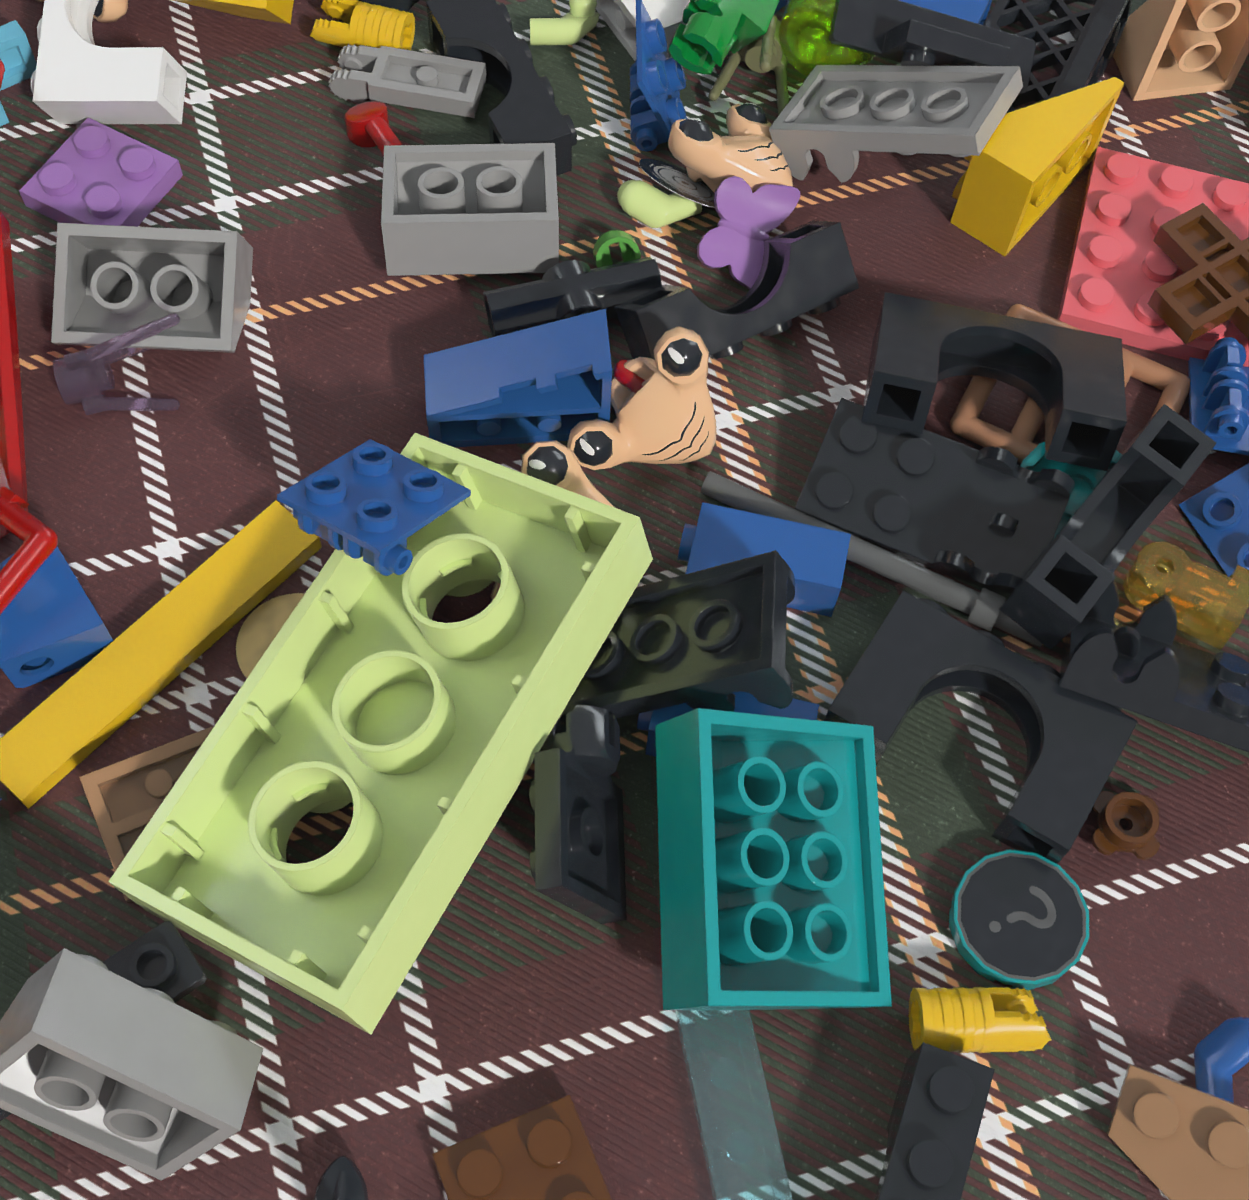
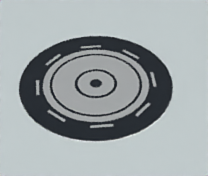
M655 159L640 160L639 165L641 169L657 183L691 201L715 208V193L704 181L693 182L688 177L686 170Z

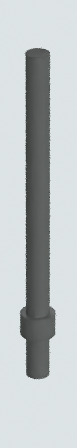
M712 471L706 476L701 488L702 494L737 510L845 532ZM851 535L847 560L970 615L967 620L968 622L991 632L994 626L1041 647L1042 643L999 610L1006 597L984 587L980 593Z

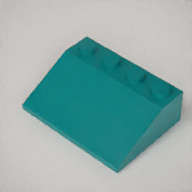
M701 708L655 725L663 1010L892 1007L873 726Z

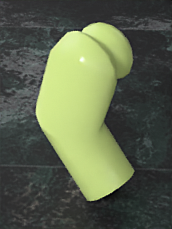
M569 0L570 12L566 13L562 18H530V45H573L597 26L599 20V13L596 12L597 0Z
M628 180L624 182L617 193V200L622 209L628 215L651 228H661L702 212V204L691 201L676 193L668 195L641 180Z

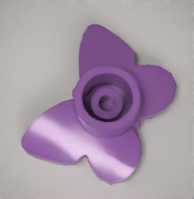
M732 176L723 180L715 190L714 206L720 220L717 227L703 235L697 245V257L702 265L710 269L728 266L732 278L750 290L762 267L764 241L770 239L768 233L778 227L791 214L801 197L800 191L792 186L767 184L759 187L753 193L743 178Z

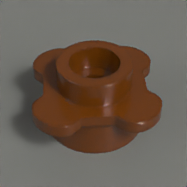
M1111 791L1100 792L1092 807V810L1097 814V830L1091 837L1095 849L1104 855H1112L1115 851L1133 853L1141 860L1152 858L1160 847L1159 841L1154 836L1159 828V809L1157 804L1148 796L1134 792H1122L1117 795ZM1120 820L1128 821L1131 825V829H1122L1120 826Z

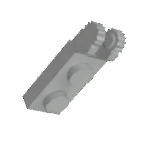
M348 44L340 50L337 61L340 64L339 67L343 70L339 68L338 71L335 70L332 73L328 87L331 88L330 91L335 96L337 95L339 99L343 98L345 101L349 99L352 102L363 103L370 99L371 101L475 118L486 82V63L387 46L375 48L363 45L357 47L355 44Z

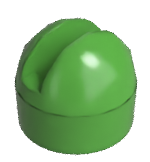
M620 229L609 230L601 234L594 245L593 256L598 268L613 265L609 245L613 243L618 244L623 260L618 263L641 259V253L634 238Z

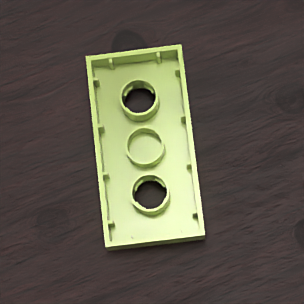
M417 433L413 434L401 455L431 470L437 471L442 476L470 489L471 496L407 538V549L412 552L413 559L408 570L401 575L395 573L388 576L382 575L373 566L364 562L363 556L354 559L346 555L344 550H334L108 881L145 911L164 921L172 922L176 928L370 1035L376 1028L533 763L535 753L540 751L653 560L640 517ZM492 581L501 584L493 601L479 614L467 620L454 623L432 620L438 603L446 594L456 597L469 596L483 590ZM350 802L353 803V817L350 827L344 838L333 850L321 858L307 863L292 864L286 862L288 839L295 825L309 811L329 813L345 807Z

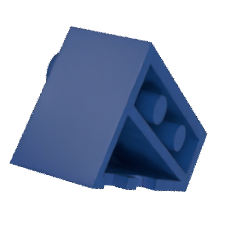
M606 309L425 354V400L429 438L452 447L536 443L556 440L568 441L570 431L580 421L601 419L610 422L612 363Z

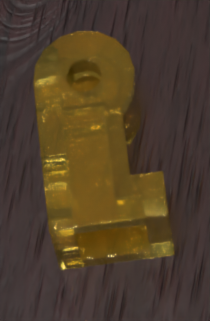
M1164 541L1152 542L1144 546L1138 553L1125 576L1123 589L1129 602L1141 611L1145 605L1162 595H1167L1176 607L1177 629L1221 650L1239 627L1249 606V570L1237 565L1230 577L1205 565L1191 561L1184 550L1175 544Z

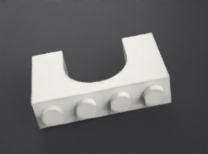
M44 0L43 15L37 26L39 48L36 70L31 77L32 102L60 124H82L88 117L101 124H182L187 71L163 47L109 48L96 46L92 35V20L99 0Z

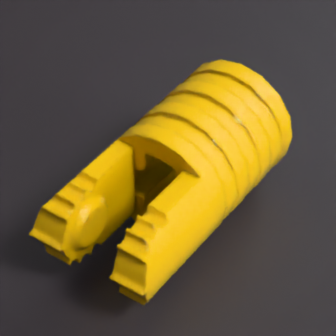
M323 0L321 8L327 13V16L336 18L338 21L316 19L310 34L316 41L340 47L355 44L357 47L360 45L375 48L387 46L411 50L415 35V17L411 12L358 0Z
M913 988L910 994L909 1029L914 1050L924 1042L942 1050L957 1053L1026 1052L1042 1050L1047 1042L1051 1041V1037L1046 1029L1043 1017H1039L1036 1013L1038 1009L1033 1000L1034 997L1031 990H1026L1025 988Z

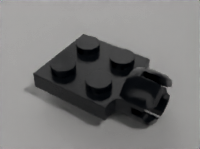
M575 705L573 711L566 714V725H561V721L557 720L540 751L535 753V779L532 780L529 789L530 803L535 813V846L530 853V870L535 881L536 891L601 924L627 920L623 791L616 786L611 778V774L616 772L621 758L620 727L615 715L608 714V710L605 708L591 705Z

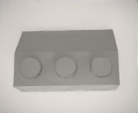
M555 143L384 146L381 227L387 276L546 273L549 268L558 264L559 215Z
M57 223L51 342L59 345L234 353L250 308L253 247L237 231Z
M64 948L27 979L0 1020V1108L162 1181L241 1130L263 1048L239 1036L231 1026L219 1021L207 1020L175 1004L166 993L152 988H143L109 971L100 960L88 955L75 954Z

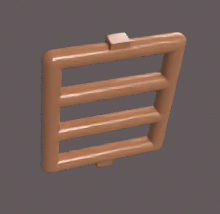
M1022 304L1012 305L1005 315L1081 330ZM1122 348L1125 387L1130 377L1163 391L1151 418L1164 404L1179 414L1189 393V377ZM969 375L973 378L950 419L951 431L982 447L1006 449L1021 464L1038 446L1032 442L1044 420L1042 410L1031 397H1028L1011 433L978 419L997 380Z

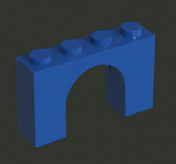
M702 502L697 526L685 523L677 560L688 562L685 573L688 574L776 550L789 565L795 576V597L791 603L787 604V608L832 617L842 586L851 534ZM733 692L735 695L734 712L809 720L817 719L819 704L792 699L789 706L779 709L760 703L750 693ZM683 703L639 713L637 729L648 731L645 754L656 757L655 725L694 709Z

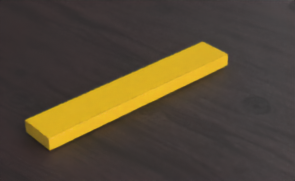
M275 500L0 738V782L29 809L321 549L322 545L319 536L302 531L299 528L298 520L293 517V514Z

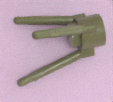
M773 15L768 30L764 35L733 54L731 52L730 57L709 92L708 97L711 101H716L739 63L745 61L752 71L765 73L773 70L775 72L778 116L789 103L786 71L788 56L783 52L787 32L784 25L775 15Z

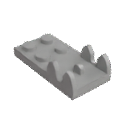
M816 65L771 125L769 132L772 142L782 151L792 176L802 181L808 174L813 162L810 149L818 150L824 155L828 169L841 183L848 181L856 171L859 162V151L897 152L901 155L924 153L950 154L953 157L979 156L1023 88L1020 66Z

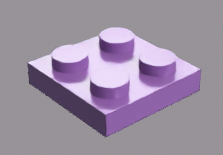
M88 117L19 192L26 207L59 223L138 227L183 174L179 160Z

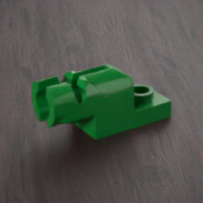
M690 0L689 4L684 8L682 17L686 25L680 23L677 26L668 50L672 58L684 68L695 73L711 74L715 64L720 67L722 66L729 51L734 54L767 32L779 0Z

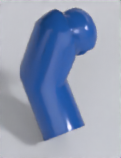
M1234 1017L1227 1019L1197 1044L1194 1051L1196 1089L1234 1103L1232 1075L1249 1063V1018Z

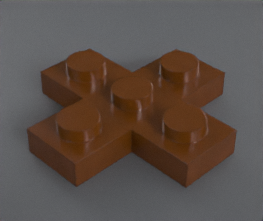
M1202 203L1160 226L1153 241L1184 274L1156 288L1147 304L1185 344L1228 320L1249 340V237L1241 241Z

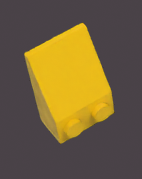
M1113 77L1006 113L980 155L965 157V160L970 163L967 171L962 175L953 191L952 196L957 199V203L950 223L1005 257L1092 161L1125 82Z

